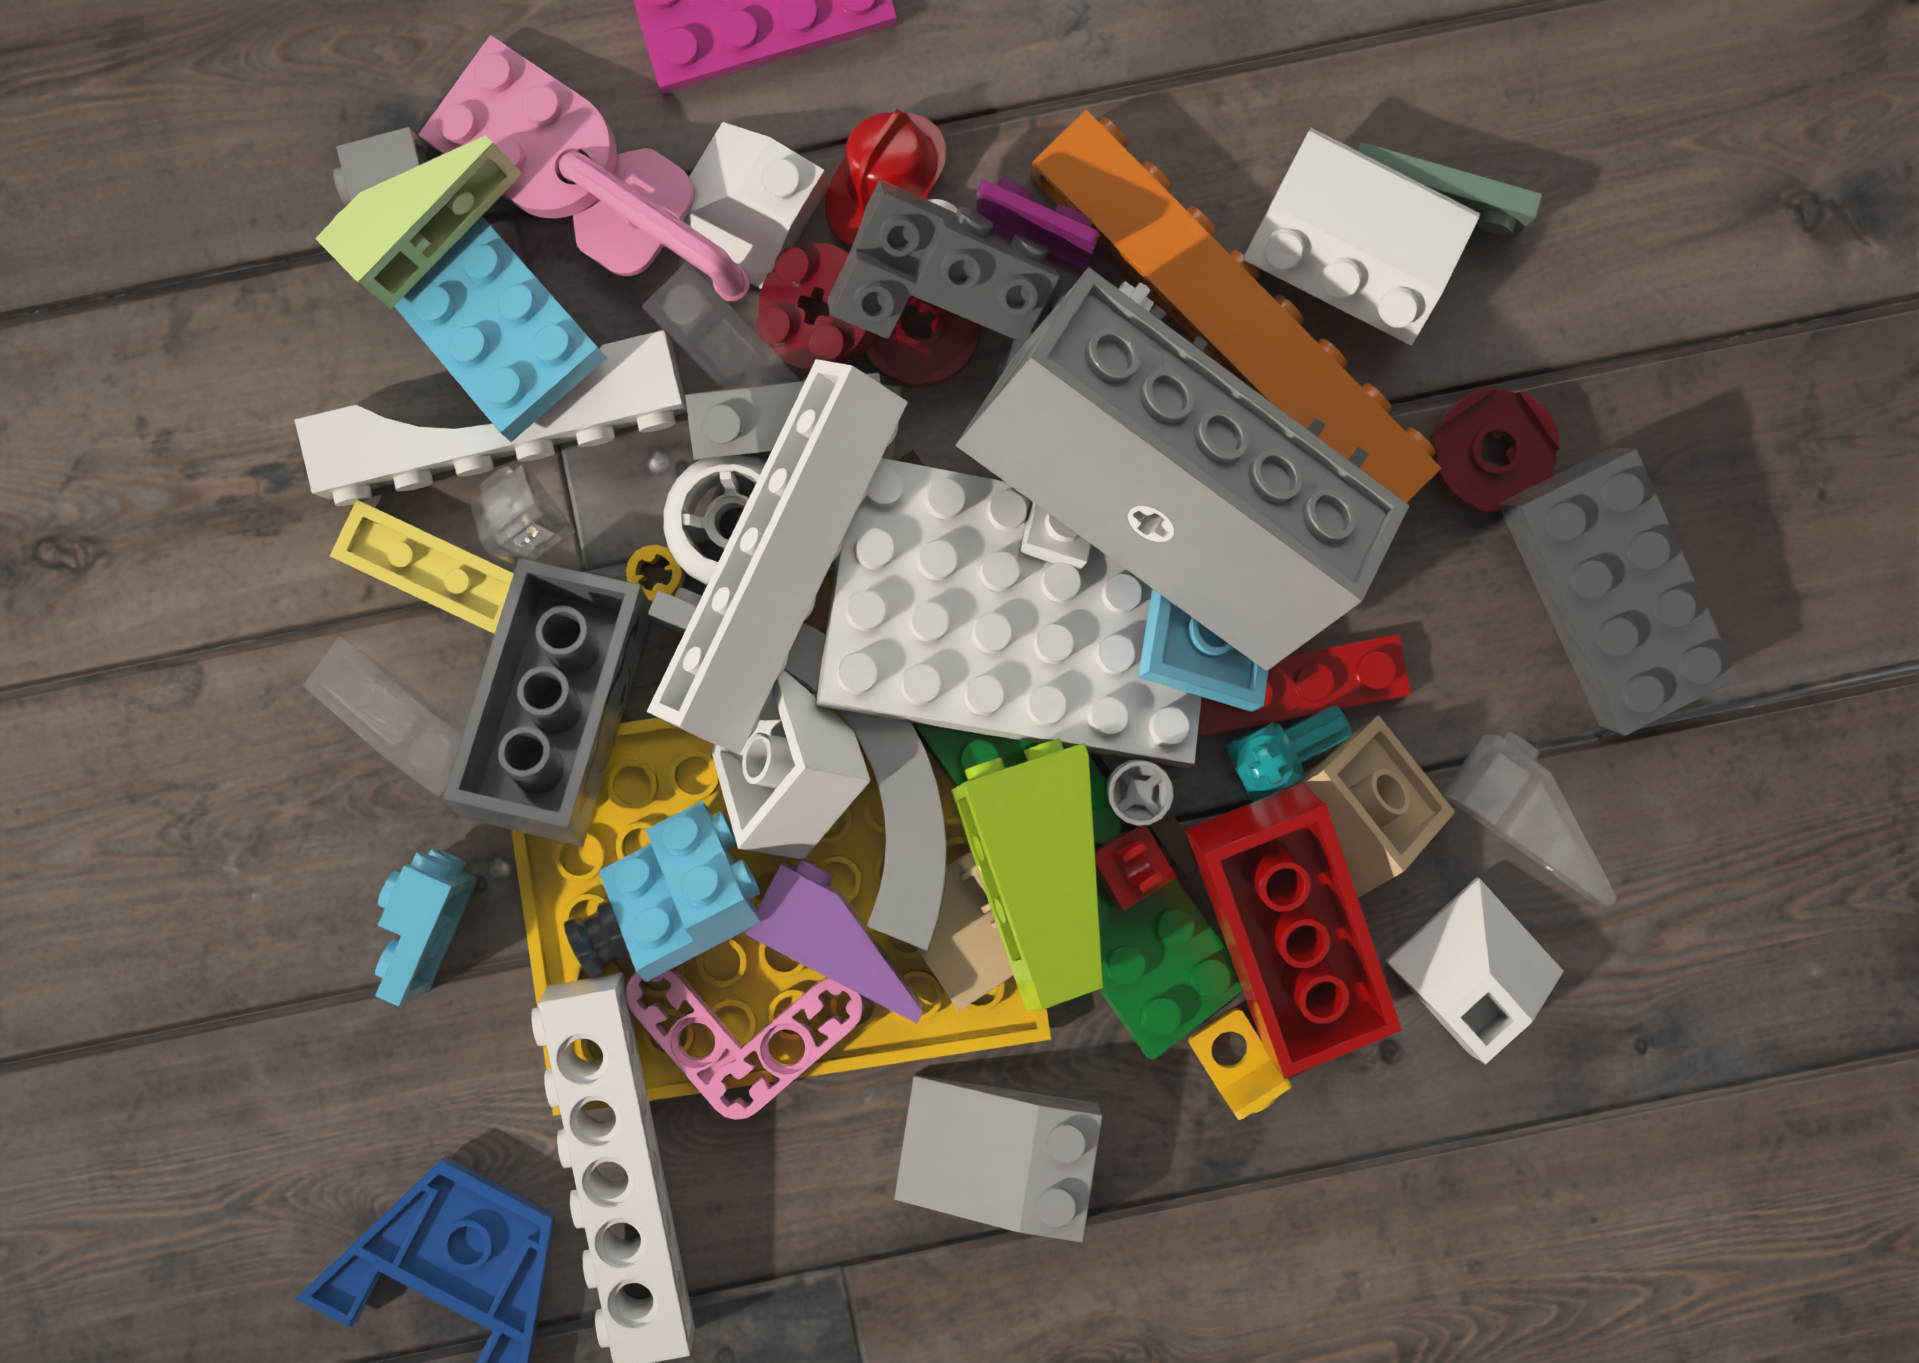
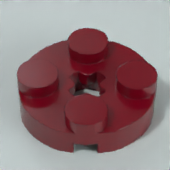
M812 243L800 248L791 246L778 254L772 273H768L761 288L756 329L761 340L769 344L776 355L787 363L810 371L816 359L842 364L851 356L856 358L860 356L873 341L876 334L831 316L830 313L828 317L818 316L815 324L810 320L811 313L808 312L810 301L812 298H816L818 293L825 291L823 301L828 304L827 299L850 252L830 244Z
M911 295L889 339L876 334L864 353L879 373L890 380L899 382L902 386L910 389L935 386L952 379L969 364L981 338V325ZM915 308L921 315L931 311L936 316V320L930 325L933 335L927 339H923L919 335L912 336L911 338L908 337L903 331L909 325L906 316L908 311Z
M1482 388L1456 401L1442 415L1429 441L1436 451L1432 458L1441 467L1435 474L1441 487L1457 503L1468 507L1471 511L1478 514L1501 512L1499 503L1553 477L1555 474L1553 469L1557 462L1556 451L1560 450L1558 429L1546 408L1530 395L1520 391L1514 393L1507 389ZM1488 434L1493 441L1500 440L1503 437L1508 441L1510 448L1503 453L1504 459L1507 461L1504 467H1499L1494 461L1486 463L1482 459L1480 453L1484 450V445L1481 440L1485 435Z

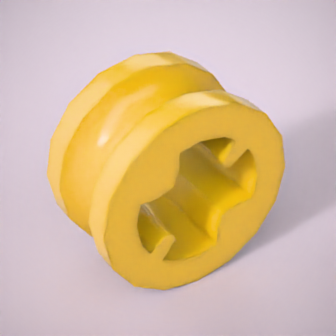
M647 545L635 551L629 559L626 568L627 582L640 584L649 601L654 600L657 591L673 597L676 596L678 588L683 587L686 577L685 570L676 562L671 551L667 547L660 545ZM660 557L666 558L670 565L664 569L672 572L671 581L667 586L657 583L652 591L647 590L642 582L647 580V577L639 574L641 566L645 561L655 564Z

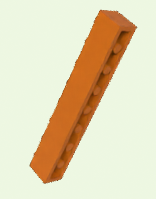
M1086 109L1032 162L1030 177L1057 205L1075 209L1091 219L1090 228L1100 233L1097 245L1136 285L1142 283L1150 289L1147 296L1158 307L1167 312L1166 315L1193 342L1197 336L1208 342L1203 351L1206 355L1307 429L1314 418L1325 424V427L1318 438L1346 459H1349L1358 447L1366 451L1369 455L1360 469L1407 503L1441 469L1432 458L1436 454L1432 444L1412 427L1405 431L1388 414L1392 407L1384 395L1369 383H1365L1361 387L1344 370L1348 363L1342 353L1326 339L1322 338L1317 342L1300 325L1304 318L1299 310L1280 294L1273 298L1256 281L1260 277L1256 267L1244 261V255L1237 250H1233L1229 254L1212 237L1216 230L1210 220L1192 205L1185 209L1169 193L1172 185L1162 171L1149 161L1141 165L1125 149L1128 141L1112 121L1106 117H1102L1097 121Z

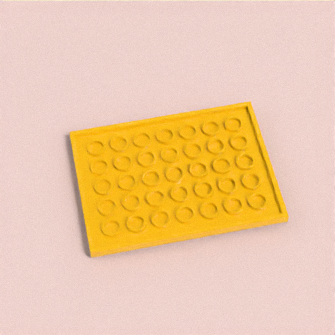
M829 708L834 714H836L840 718V716L832 708ZM661 718L620 723L584 846L511 830L537 1007L538 1001L547 986L591 978L584 971L573 953L563 924L564 921L574 916L586 918L594 914L598 904L609 899L599 870L651 844L646 829L702 800L713 815L723 811L730 821L711 748L715 744ZM858 741L871 781L804 859L826 869L834 875L829 885L843 892L867 926L880 890L885 865L886 830L879 786L872 766ZM921 741L927 753L940 793L946 826L948 866L971 850L950 791L955 787ZM738 846L730 849L736 863L742 859L746 862L759 887L760 895L752 898L756 911L780 865L787 862L796 867L799 861L796 858L738 849ZM868 927L924 1004L923 1013L916 1024L863 996L864 1007L862 1015L855 1027L797 1078L1051 1040L1047 1008L1026 1012L1013 975L961 1011H958L914 945ZM746 931L674 967L691 984L743 1046L815 983L826 977L745 934ZM618 958L608 963L605 973L599 976L623 972L627 988L628 981L636 970L632 959L624 960ZM665 978L656 983L651 980L647 982L642 981L647 988V991L641 997L643 1002L648 1007L655 1002H659L671 1014L668 1019L660 1022L667 1032L670 1031L681 1016L694 1010L686 1000L678 1010L672 1006L666 998V993L671 988V985ZM828 990L823 991L820 995L825 1003L822 1009L810 1020L804 1009H800L794 1014V1016L810 1026L818 1043H821L828 1037L818 1031V1028L830 1016L837 1015L842 1021L850 1016L846 1011V1005L851 998L844 990L836 996ZM631 1011L649 1101L701 1093ZM690 1023L681 1031L680 1044L684 1052L689 1056L695 1058L706 1057L714 1050L715 1035L705 1024ZM784 1029L772 1035L769 1042V1050L772 1057L779 1063L794 1064L803 1057L805 1043L801 1035L796 1031ZM577 1039L571 1042L573 1051L583 1060L595 1061L603 1057L599 1045L590 1039ZM547 1045L543 1046L546 1069H551ZM752 1051L747 1055V1058L757 1063L754 1069L739 1080L733 1077L731 1073L725 1076L729 1083L727 1089L751 1086L763 1074H766L769 1083L779 1080L778 1077L763 1067L756 1051ZM599 1100L589 1101L584 1104L586 1111L611 1107ZM559 1106L552 1108L553 1116L561 1115Z

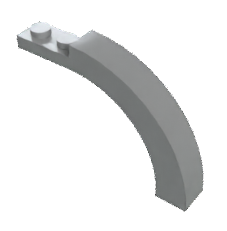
M678 588L675 597L657 591L648 615L656 623L684 634L702 596L683 588ZM803 622L788 653V660L784 670L801 685L817 695L825 634ZM833 709L854 730L856 738L872 766L884 809L886 830L885 865L880 890L867 927L929 951L940 919L946 887L947 840L940 793L927 753L911 721Z

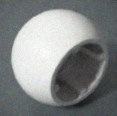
M749 454L705 458L690 465L676 479L668 493L664 507L663 530L668 548L674 559L689 576L708 585L718 562L708 559L700 552L693 533L707 532L709 538L725 550L729 540L723 538L720 532L719 523L721 517L732 508H745L749 498L740 494L739 481H746L756 485L766 464L765 460ZM722 483L725 494L715 498L709 504L704 517L695 516L694 512L700 499L709 489Z

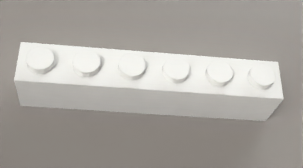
M815 360L647 710L648 713L738 755L741 754L747 739L758 726L760 712L775 680L783 673L786 667L788 653L803 621L808 618L814 608L816 594L831 563L837 558L842 549L843 537L859 504L863 502L870 490L872 476L886 447L896 436L898 422L908 403L906 400L854 366Z

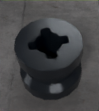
M609 899L599 903L596 912L586 918L574 916L564 921L565 934L573 953L584 971L591 978L605 973L607 964L618 958L624 960L631 959Z

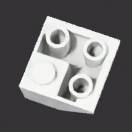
M1477 877L1385 960L1468 1054L1484 1064H1487L1534 1021L1564 972L1482 880Z

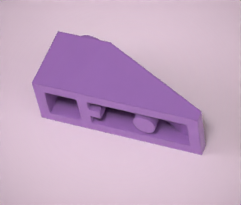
M799 859L796 867L787 862L781 864L757 909L761 923L746 930L745 934L917 1024L923 1013L924 1004L843 892L829 885L834 875L806 859Z

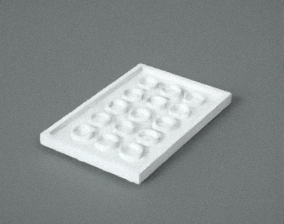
M881 458L872 476L870 490L863 502L859 504L843 537L842 549L836 558L816 706L891 719L908 720L915 723L1040 744L1060 738L1064 748L1085 743L1087 752L1130 759H1142L1153 763L1188 768L1195 764L1201 696L1138 678L1152 592L1150 586L1092 544L1087 563L1080 571L1064 562L1054 564L1020 553L1032 501L1005 481Z

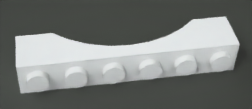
M662 330L602 345L600 350L607 359L512 442L504 437L493 423L458 429L418 427L384 418L358 405L295 419L311 491L313 494L326 499H334L336 506L355 504L356 500L365 502L372 499L371 489L395 484L396 491L415 490L433 484L432 475L456 469V474L459 477L477 475L494 469L492 460L515 454L517 455L518 462L534 461L555 454L553 445L577 440L579 447H590L613 441L615 439L614 430L638 425L639 432L645 433L674 426L676 424L675 416L687 413V405L672 341L666 332Z

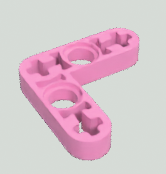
M675 968L651 979L655 983L662 978L669 981L671 988L667 991L666 998L676 1010L683 1005L685 1000L694 1009L681 1016L669 1032L664 1029L660 1022L668 1019L671 1014L659 1002H655L649 1007L643 1002L641 997L645 994L647 988L642 982V977L637 972L628 981L626 988V1001L635 1017L714 1109L724 1117L734 1120L745 1119L758 1112L848 1034L859 1022L864 1007L863 995L825 977L815 983L743 1046L691 984ZM828 990L836 996L844 990L851 998L846 1005V1011L850 1016L843 1021L837 1015L830 1016L818 1028V1031L828 1037L821 1043H818L810 1026L794 1016V1014L800 1009H804L810 1020L822 1009L825 1003L820 995L823 991ZM690 1023L705 1024L715 1035L714 1050L706 1057H691L681 1047V1031ZM790 1029L796 1031L804 1040V1055L794 1064L779 1063L770 1053V1038L779 1030ZM752 1051H756L763 1067L778 1077L779 1080L771 1085L766 1074H763L754 1082L749 1090L753 1101L746 1103L739 1097L730 1102L724 1096L725 1091L729 1087L725 1076L731 1073L733 1077L739 1080L747 1075L757 1064L747 1058V1055Z

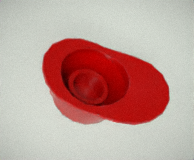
M896 109L893 113H877L865 118L852 130L846 143L845 157L832 177L825 196L827 220L832 231L847 245H853L866 206L880 179L927 199L932 188L939 180L947 162V145L940 129L926 117L909 112L905 113Z

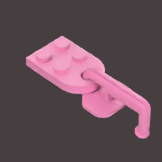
M491 35L418 134L426 144L442 155L480 137H488L523 173L502 196L534 216L562 218L573 215L576 243L579 249L613 274L633 276L643 272L651 265L662 248L666 246L710 276L713 280L714 290L721 299L733 302L738 301L747 294L750 288L748 273L742 267L736 265L723 248L683 222V219L693 205L695 194L693 183L683 169L649 148L617 154L615 137L609 124L588 100ZM563 177L568 181V184L564 183Z

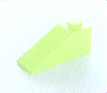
M483 136L360 192L315 239L360 285L388 308L392 309L523 173L488 137Z

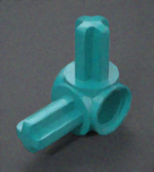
M1331 705L1285 730L1282 729L1279 723L1275 724L1274 721L1267 723L1225 745L1224 749L1252 802L1278 793L1302 779L1304 769L1301 763L1348 740L1352 732L1343 712L1337 705Z

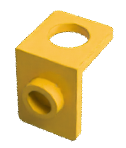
M1233 1008L1192 1034L1188 1039L1193 1051L1238 1120L1266 1109L1281 1094L1292 1087L1289 1079H1284L1264 1050L1260 1038L1240 1008ZM1236 1032L1241 1034L1246 1041L1247 1048L1244 1057L1238 1063L1230 1066L1217 1063L1212 1056L1214 1040L1222 1033Z

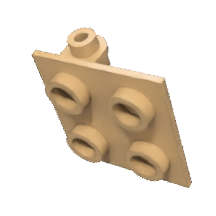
M971 851L947 866L946 887L940 919L930 949L926 951L916 947L958 1011H961L1013 976Z

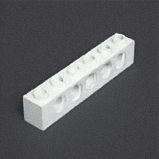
M623 972L549 985L538 1001V1007L532 1009V1027L537 1045H547L551 1069H546L544 1076L545 1090L549 1105L552 1108L560 1107L564 1129L559 1130L557 1134L558 1152L563 1168L572 1167L576 1190H571L570 1193L571 1214L575 1227L577 1229L585 1227L589 1249L583 1251V1270L588 1288L597 1287L602 1309H597L595 1313V1326L599 1345L601 1348L610 1347L613 1363H653L690 1356L695 1325L632 1015L626 1001V986ZM577 1039H590L599 1045L603 1057L595 1061L583 1060L575 1054L571 1042ZM594 1100L603 1101L612 1107L616 1117L609 1121L595 1120L588 1115L584 1104ZM603 1162H615L625 1169L628 1177L620 1181L608 1180L599 1173L597 1165ZM615 1223H628L637 1229L640 1236L634 1240H622L611 1232L610 1226ZM629 1283H639L647 1287L652 1296L646 1299H634L628 1296L622 1287Z

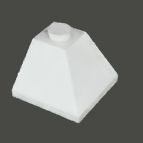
M722 122L689 176L694 186V202L683 222L723 248L736 265L742 267L748 273L750 284L761 290L768 273H772L778 254L784 249L795 245L826 194L829 186L825 170L771 137Z

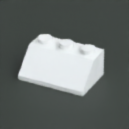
M1310 127L1256 230L1243 260L1412 346L1442 295L1479 219L1480 213Z

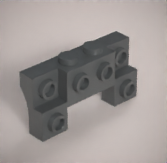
M880 179L866 206L855 241L827 302L831 316L886 339H889L911 295L1011 337L1013 340L996 369L999 379L1014 355L1086 270L1048 254L1049 248L1028 234L1016 232L1012 238L992 229L993 224L991 221L974 210L959 207L955 213Z

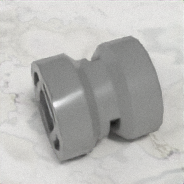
M1142 759L1127 760L1118 765L1108 778L1106 785L1107 801L1115 814L1125 822L1137 826L1150 825L1162 819L1170 809L1173 800L1172 782L1167 773L1152 762Z

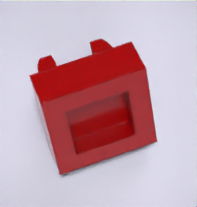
M1134 825L1094 850L1096 874L1117 910L1124 911L1177 878L1147 825Z

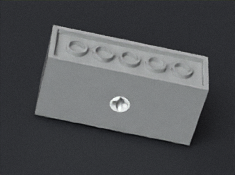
M1088 268L1011 359L955 446L1261 668L1268 671L1363 601L1409 505L1152 315L1149 311L1154 302L1146 297L1150 291L1146 285L1139 283L1134 288L1125 281L1117 289L1091 268Z

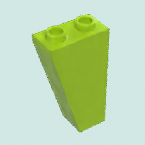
M1060 738L1024 750L1027 762L1006 769L1002 758L964 770L968 781L950 790L1026 1012L1043 1010L1103 988L1089 755L1085 743L1064 749Z

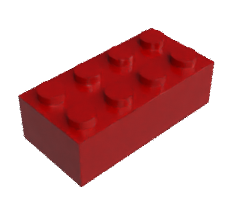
M1304 782L1186 829L1264 1050L1284 1079L1403 1031L1328 808Z

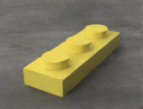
M356 500L330 554V557L494 634L514 575L511 571L359 500Z

